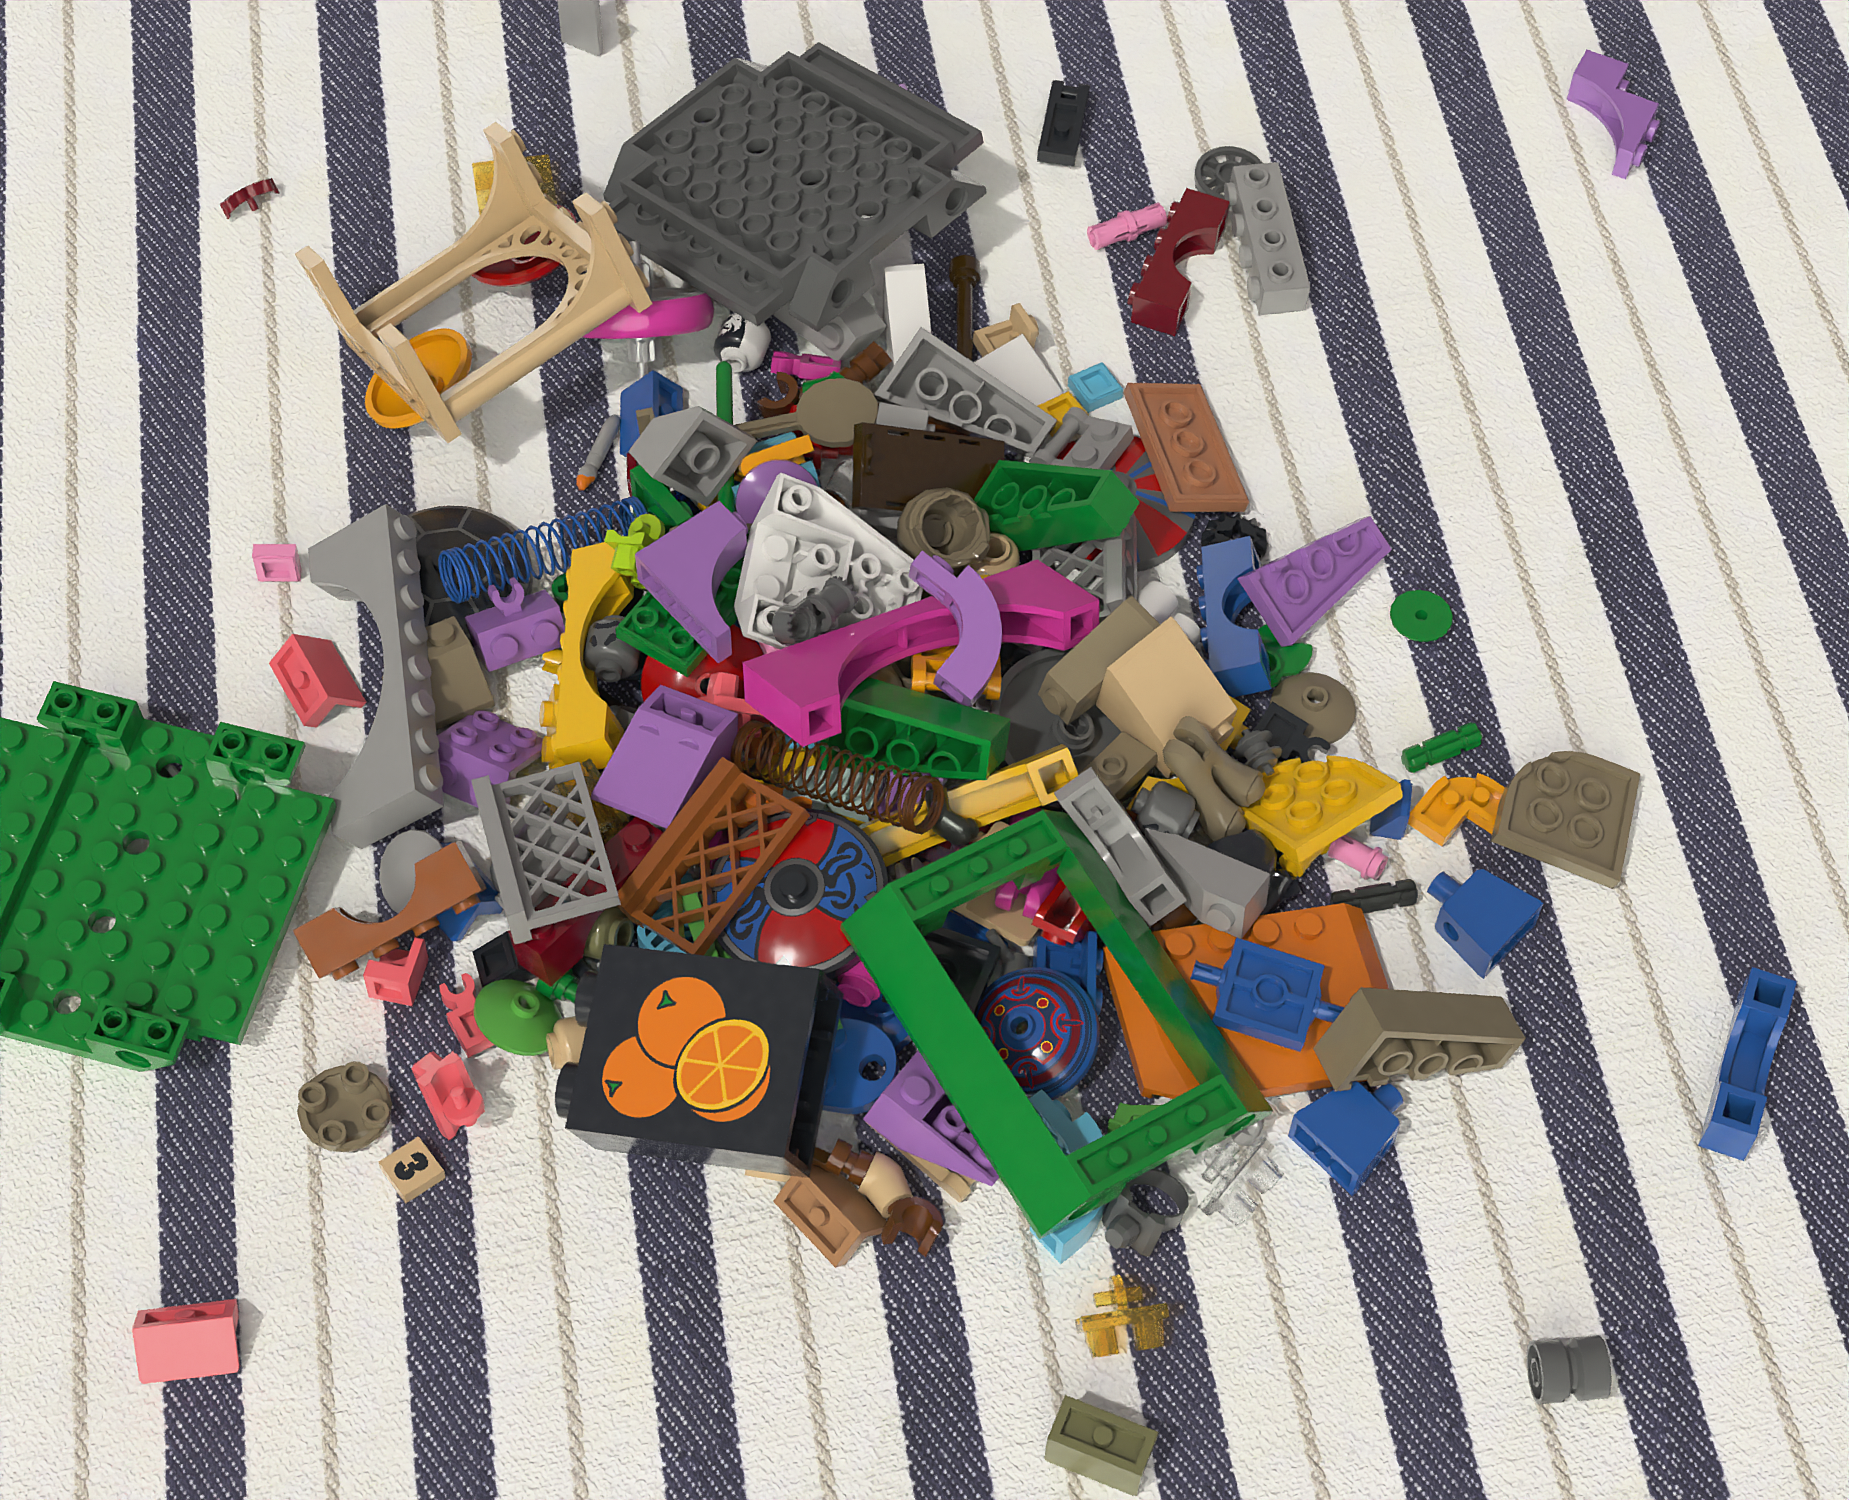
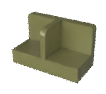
M1065 1395L1047 1438L1044 1460L1136 1497L1159 1432Z

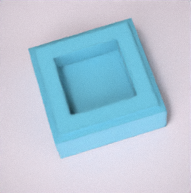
M1103 362L1068 376L1067 386L1088 413L1123 397V388Z

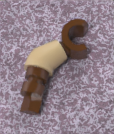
M838 1138L831 1153L815 1146L812 1164L836 1176H839L840 1172L849 1175L847 1181L859 1186L857 1192L865 1195L882 1217L887 1219L881 1233L883 1245L892 1244L898 1232L901 1231L915 1238L919 1246L918 1253L924 1257L928 1256L942 1230L943 1219L939 1210L926 1199L913 1197L901 1166L879 1151L873 1155L862 1149L860 1154L851 1150L852 1144Z

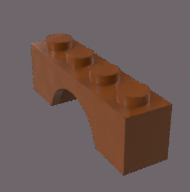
M455 841L414 864L416 879L412 897L405 908L393 918L384 922H369L354 917L342 907H336L294 929L293 932L318 978L321 979L332 974L334 980L337 981L358 970L360 967L356 960L372 952L375 959H378L400 947L396 938L412 930L415 936L418 937L440 925L437 916L453 908L456 915L480 903L481 901L477 894L487 888L462 842Z

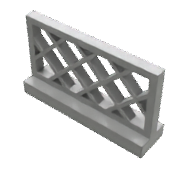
M1134 513L1130 518V522L1119 536L1084 541L1072 554L1065 551L1073 543L1033 549L1032 561L1038 559L1049 567L1056 560L1062 561L1063 563L1055 571L1064 577H1067L1076 567L1083 570L1072 582L1099 599V605L1103 606V611L1099 612V624L1131 595L1138 601L1137 532ZM1095 548L1103 550L1092 562L1085 560ZM1096 575L1103 578L1092 590L1085 587Z
M580 762L491 785L489 775L471 780L514 944L533 940L530 929L621 905ZM574 779L576 781V786L567 797L551 792L556 784ZM522 793L532 796L522 810L506 804L505 801L507 797ZM543 801L559 807L549 820L533 814ZM569 812L585 817V820L576 831L560 825ZM525 824L541 829L532 843L515 837ZM552 834L568 840L558 854L542 848ZM579 845L596 851L586 865L569 859ZM534 857L551 863L541 877L524 871ZM561 868L578 874L568 888L551 882ZM588 879L605 885L607 892L589 897L579 893ZM544 891L560 898L553 907L538 911L534 910L533 905Z

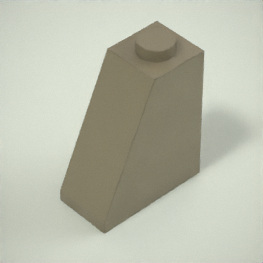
M1132 595L1128 597L1047 672L1038 693L1045 707L1051 713L1058 715L1067 725L1096 704L1107 667L1161 624Z

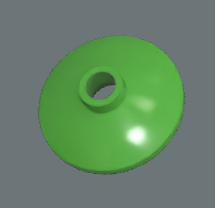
M505 979L494 981L486 985L479 992L474 1002V1018L483 1035L497 1047L517 1055L534 1056L547 1052L546 1035L547 1033H552L557 1020L562 1019L561 1013L554 1001L537 991L535 986L518 980Z

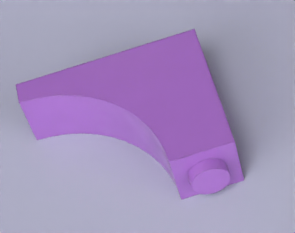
M720 501L635 554L638 581L717 663L732 655L730 627L722 619L714 601L719 585L726 573L745 556L747 547L746 534H748V528L743 518L737 512L731 513Z

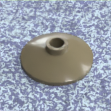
M1306 672L1284 679L1275 688L1270 700V704L1273 701L1309 724L1303 734L1308 738L1320 737L1329 744L1343 738L1350 731L1355 719V703L1348 689L1336 679L1320 673ZM1309 700H1316L1320 703H1313Z

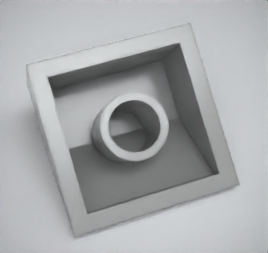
M696 406L653 418L628 452L652 478L708 507L757 440L706 409Z

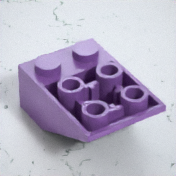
M660 685L637 709L591 793V799L667 829L719 760L723 757L731 762V748L738 730V714Z
M917 1051L882 1092L863 1120L898 1149L992 1187L999 1179L998 1174L922 1055Z

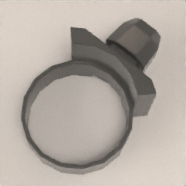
M1151 1169L1127 1182L1119 1197L1110 1201L1101 1219L1107 1228L1105 1231L1106 1242L1115 1249L1130 1246L1139 1254L1150 1257L1162 1232H1168L1176 1228L1189 1206V1196L1184 1186L1175 1177L1157 1169ZM1138 1184L1157 1187L1175 1201L1179 1213L1168 1216L1156 1213L1148 1215L1132 1202L1133 1196L1129 1187Z

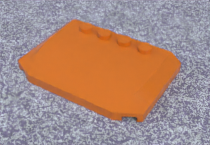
M1340 903L1260 915L1242 938L1252 943L1325 965L1320 981L1322 1001L1346 1007L1353 994L1360 987L1389 989L1361 908ZM1207 924L1153 931L1152 933L1212 1020L1217 1004L1216 986L1194 979L1191 980L1192 970L1196 960L1222 969L1230 958L1232 947L1237 937L1219 931ZM1107 946L1104 947L1103 965L1141 1096L1151 1099L1152 1095L1155 1094L1174 1099L1200 1085ZM1315 1018L1308 1028L1305 1042L1300 1052L1216 1026L1265 1098L1333 1087L1313 1049L1332 1023Z

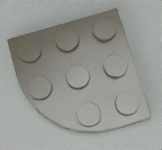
M1575 751L1552 752L1548 757L1538 759L1532 763L1528 762L1510 780L1503 791L1498 805L1491 842L1613 889L1621 880L1641 773L1603 758Z

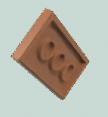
M1127 383L1123 394L1170 512H1245L1249 504L1248 497L1201 384Z

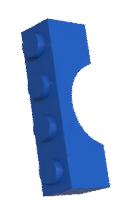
M1250 536L1201 547L1202 565H1198L1196 571L1199 585L1204 590V596H1199L1198 598L1200 612L1207 627L1201 628L1203 647L1205 652L1209 654V659L1204 661L1226 693L1232 698L1270 690L1269 656L1259 631L1242 628L1234 624L1240 611L1251 602L1250 597L1237 578L1261 567V562Z
M1754 967L1751 968L1738 994L1698 1146L1741 1161L1745 1160L1758 1136L1767 1101L1765 1087L1780 1036L1788 1019L1797 981Z

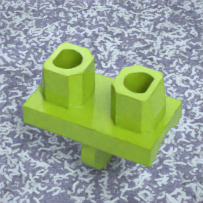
M643 514L631 523L628 529V536H621L615 530L607 529L604 542L615 549L611 569L619 574L632 576L630 583L636 588L646 589L637 578L635 554L665 535L663 522L655 515Z

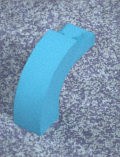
M1042 1089L1029 1098L1065 1156L1103 1136L1088 1112H1085L1072 1122V1117L1064 1104L1057 1099L1052 1101ZM1106 1204L1040 1240L1031 1226L1029 1231L1061 1265L1091 1238L1100 1223Z

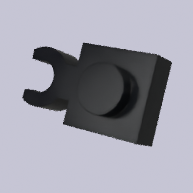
M1273 701L1253 730H1269L1272 732L1273 736L1268 744L1270 747H1281L1282 754L1278 760L1282 762L1286 761L1291 753L1300 758L1301 763L1312 761L1308 757L1309 750L1318 749L1321 753L1327 754L1331 748L1330 744L1323 738H1308L1303 734L1309 724Z

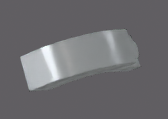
M1089 767L1054 792L1059 803L1106 863L1127 899L1149 926H1152L1187 901L1143 833L1092 767Z

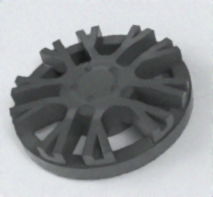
M1222 146L1211 149L1204 153L1196 163L1194 172L1195 188L1199 192L1225 199L1224 195L1220 193H1224L1225 183H1230L1233 166L1262 164V161L1252 152L1239 147ZM1226 155L1227 161L1221 163L1215 158ZM1236 156L1242 158L1240 163L1235 161ZM1201 176L1209 177L1212 179L1203 180Z

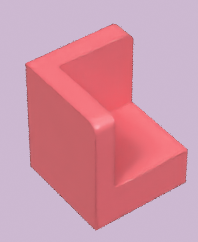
M415 937L410 951L394 949L380 957L379 962L368 960L363 974L368 997L413 1006L429 961L425 939Z

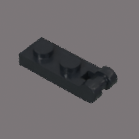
M1052 80L1038 147L1037 162L1075 167L1088 105L1090 85L1079 83L1078 87L1064 85V81Z

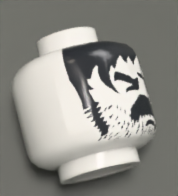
M736 313L730 314L723 320L713 345L715 356L720 362L726 361L730 363L733 372L753 371L762 364L771 341L770 330L765 322L757 327Z

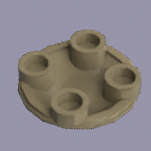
M353 1061L346 1065L324 1070L302 1085L298 1092L299 1104L297 1115L302 1131L312 1143L328 1151L351 1152L365 1148L381 1136L390 1122L392 1102L388 1088L376 1074L370 1072L368 1067L361 1062Z

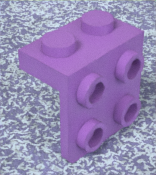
M476 711L473 715H467L437 735L439 740L440 772L443 777L442 792L478 808L471 780L489 775L491 785L515 779L518 772L541 757L543 738L538 737L531 729L516 727L502 721L496 714L489 711ZM511 797L505 798L506 804H510Z

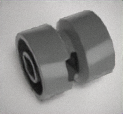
M1600 1335L1571 1337L1567 1346L1560 1339L1534 1340L1529 1342L1526 1354L1527 1374L1530 1390L1537 1404L1562 1403L1565 1398H1569L1571 1393L1578 1401L1608 1399L1611 1391V1366L1606 1344Z

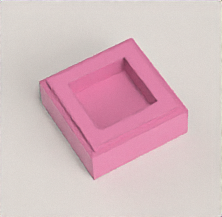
M253 544L252 558L258 581H301L302 568L296 544Z

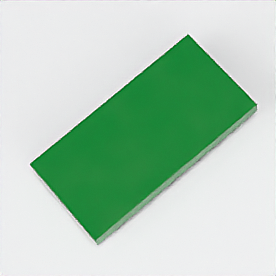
M748 529V534H746L747 542H748L749 533H750V530H749V529ZM744 557L726 573L719 585L714 601L719 614L729 627L738 619L734 603ZM649 591L615 628L618 639L686 677L693 672L708 654Z

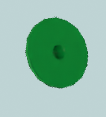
M1407 591L1398 596L1391 605L1390 619L1393 627L1410 640L1419 642L1435 641L1446 635L1452 626L1453 615L1450 606L1442 597L1430 591Z

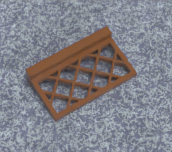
M722 757L620 888L618 896L621 905H617V907L632 922L642 928L646 927L685 953L704 955L797 834L810 814L805 808L744 774L734 763ZM749 790L756 794L757 807L736 812V807ZM782 811L791 814L781 828L768 831V815ZM758 819L759 834L739 840L737 824ZM728 827L729 843L709 848V842L720 829ZM760 846V856L755 863L741 867L739 852ZM730 855L731 871L711 876L710 860ZM700 863L701 879L681 884V879L692 865ZM732 882L733 892L726 901L713 904L712 888ZM702 891L703 907L683 912L682 896ZM672 899L673 916L654 920L652 916L662 903ZM704 919L705 928L692 944L687 941L684 935V924Z

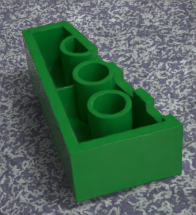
M999 460L974 499L976 504L980 508L985 509L989 515L990 532L1006 535L1014 541L1019 551L1117 537L1128 525L1132 514L1140 503L1112 470Z
M867 677L849 694L841 711V733L820 740V742L827 743L829 747L833 745L838 746L841 751L845 749L850 750L853 755L856 753L862 754L865 759L871 757L876 762L884 761L888 766L897 765L900 770L909 769L911 773L924 772L930 773L932 777L987 780L1006 758L1011 719ZM820 746V756L826 750L823 746ZM831 750L832 760L838 754L836 750ZM828 753L824 757L819 770H826ZM843 754V765L850 757L848 754ZM857 757L854 758L855 769L862 761L860 758ZM840 758L835 762L833 769L839 767ZM851 762L848 764L847 768H851ZM866 762V773H868L870 768L874 765L872 762ZM879 765L878 770H885V767ZM863 766L859 769L861 773H863ZM891 769L893 771V775H896L897 771Z

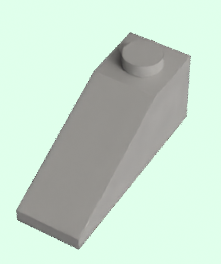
M1145 828V838L1187 899L1183 904L1202 923L1242 939L1266 907L1270 874L1177 834L1163 833Z

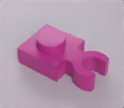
M774 351L771 373L784 372L789 375H798V378L812 380L826 377L832 371L839 372L842 360L836 361L827 356L802 353V356L783 351Z

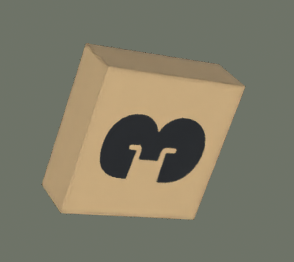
M419 1136L378 1162L380 1170L405 1204L446 1178L444 1170Z

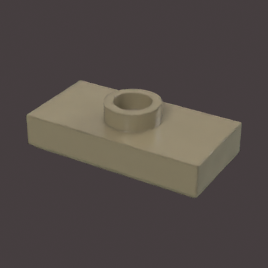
M1123 731L1078 775L1092 767L1103 783L1120 800L1158 762L1157 752Z

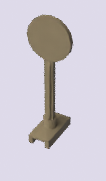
M846 378L827 379L814 384L802 394L796 412L734 424V426L750 434L755 439L801 430L804 435L809 434L810 440L816 444L830 448L848 447L853 445L854 424L861 422L876 424L878 402L872 391L860 382ZM652 407L636 410L639 435L642 434L651 420L655 418Z

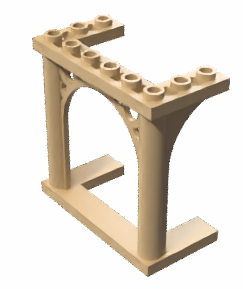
M496 121L483 129L493 152L494 176L489 198L477 221L451 246L355 310L351 308L325 261L310 246L307 245L295 253L296 258L347 345L447 443L461 435L456 425L459 420L629 305L638 313L652 305L646 288L650 286L649 282L640 268L633 265L630 259L634 255L633 249L622 234L617 233L614 224L618 220L608 203L605 201L599 203L585 192L572 201L582 222L575 223L564 207L558 209L549 195L542 193L538 185L542 182V178L535 166L530 161H526L523 152L526 151V146L518 133L513 129L507 131ZM538 231L541 232L535 241L524 245L528 237ZM525 256L545 257L562 264L568 272V287L561 303L552 315L529 335L439 395L409 340L396 326L482 268L491 264Z

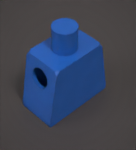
M1484 869L1476 870L1462 885L1442 871L1435 877L1427 889V893L1443 904L1434 926L1437 933L1483 979L1533 929L1543 906V902Z
M1352 1081L1353 1085L1350 1090L1337 1092L1333 1090L1293 1115L1288 1137L1351 1196L1360 1189L1396 1140L1401 1123L1392 1113L1404 1101L1400 1092L1390 1083L1381 1085L1371 1094L1360 1083Z

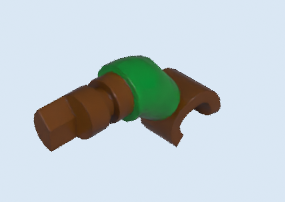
M873 341L849 361L850 368L844 366L839 372L832 371L826 377L803 381L802 387H798L796 380L789 374L777 372V383L780 393L787 395L778 401H772L766 397L756 401L759 412L763 419L788 414L793 405H798L804 392L814 384L827 379L846 378L861 384L864 382L871 383L892 362V359L882 347Z

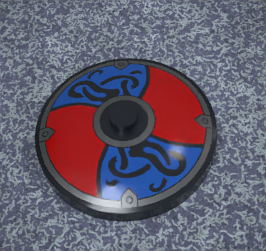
M805 808L810 814L809 818L717 937V940L730 959L821 969L831 980L844 974L861 961L840 929L841 923L890 883V879L878 848L861 828L835 813ZM782 811L768 815V831L781 828L791 814ZM758 820L740 831L738 839L759 834ZM760 846L739 852L741 867L755 863L760 856ZM730 855L717 859L711 876L731 871ZM732 882L712 888L713 904L726 901L733 892Z

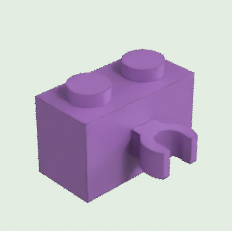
M513 577L510 579L512 586L511 594L502 598L494 585L488 586V595L495 607L465 617L475 654L488 672L561 647L560 636L565 632V626L559 605L545 589L524 596L523 587Z

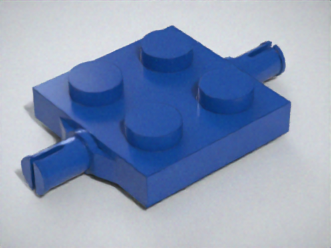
M1240 938L1235 939L1230 958L1222 969L1196 960L1190 977L1191 980L1194 979L1216 986L1217 1004L1212 1018L1216 1026L1299 1052L1304 1045L1308 1028L1315 1018L1333 1023L1345 1008L1321 1000L1320 981L1325 965Z

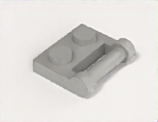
M1072 407L1062 418V426L1043 449H1039L1033 454L1029 463L1110 470L1134 439L1132 426L1091 417L1084 410ZM1075 434L1082 435L1063 460L1056 459Z

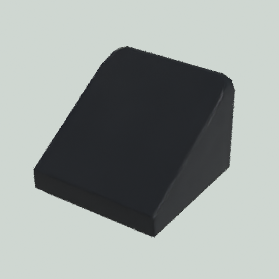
M508 931L472 951L482 989L486 985L498 980L511 979L526 982L536 977L519 964Z

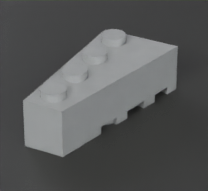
M920 327L874 394L876 400L881 403L929 410V421L969 436L1005 441V449L1031 458L1040 449L1057 422L1054 417L922 327Z

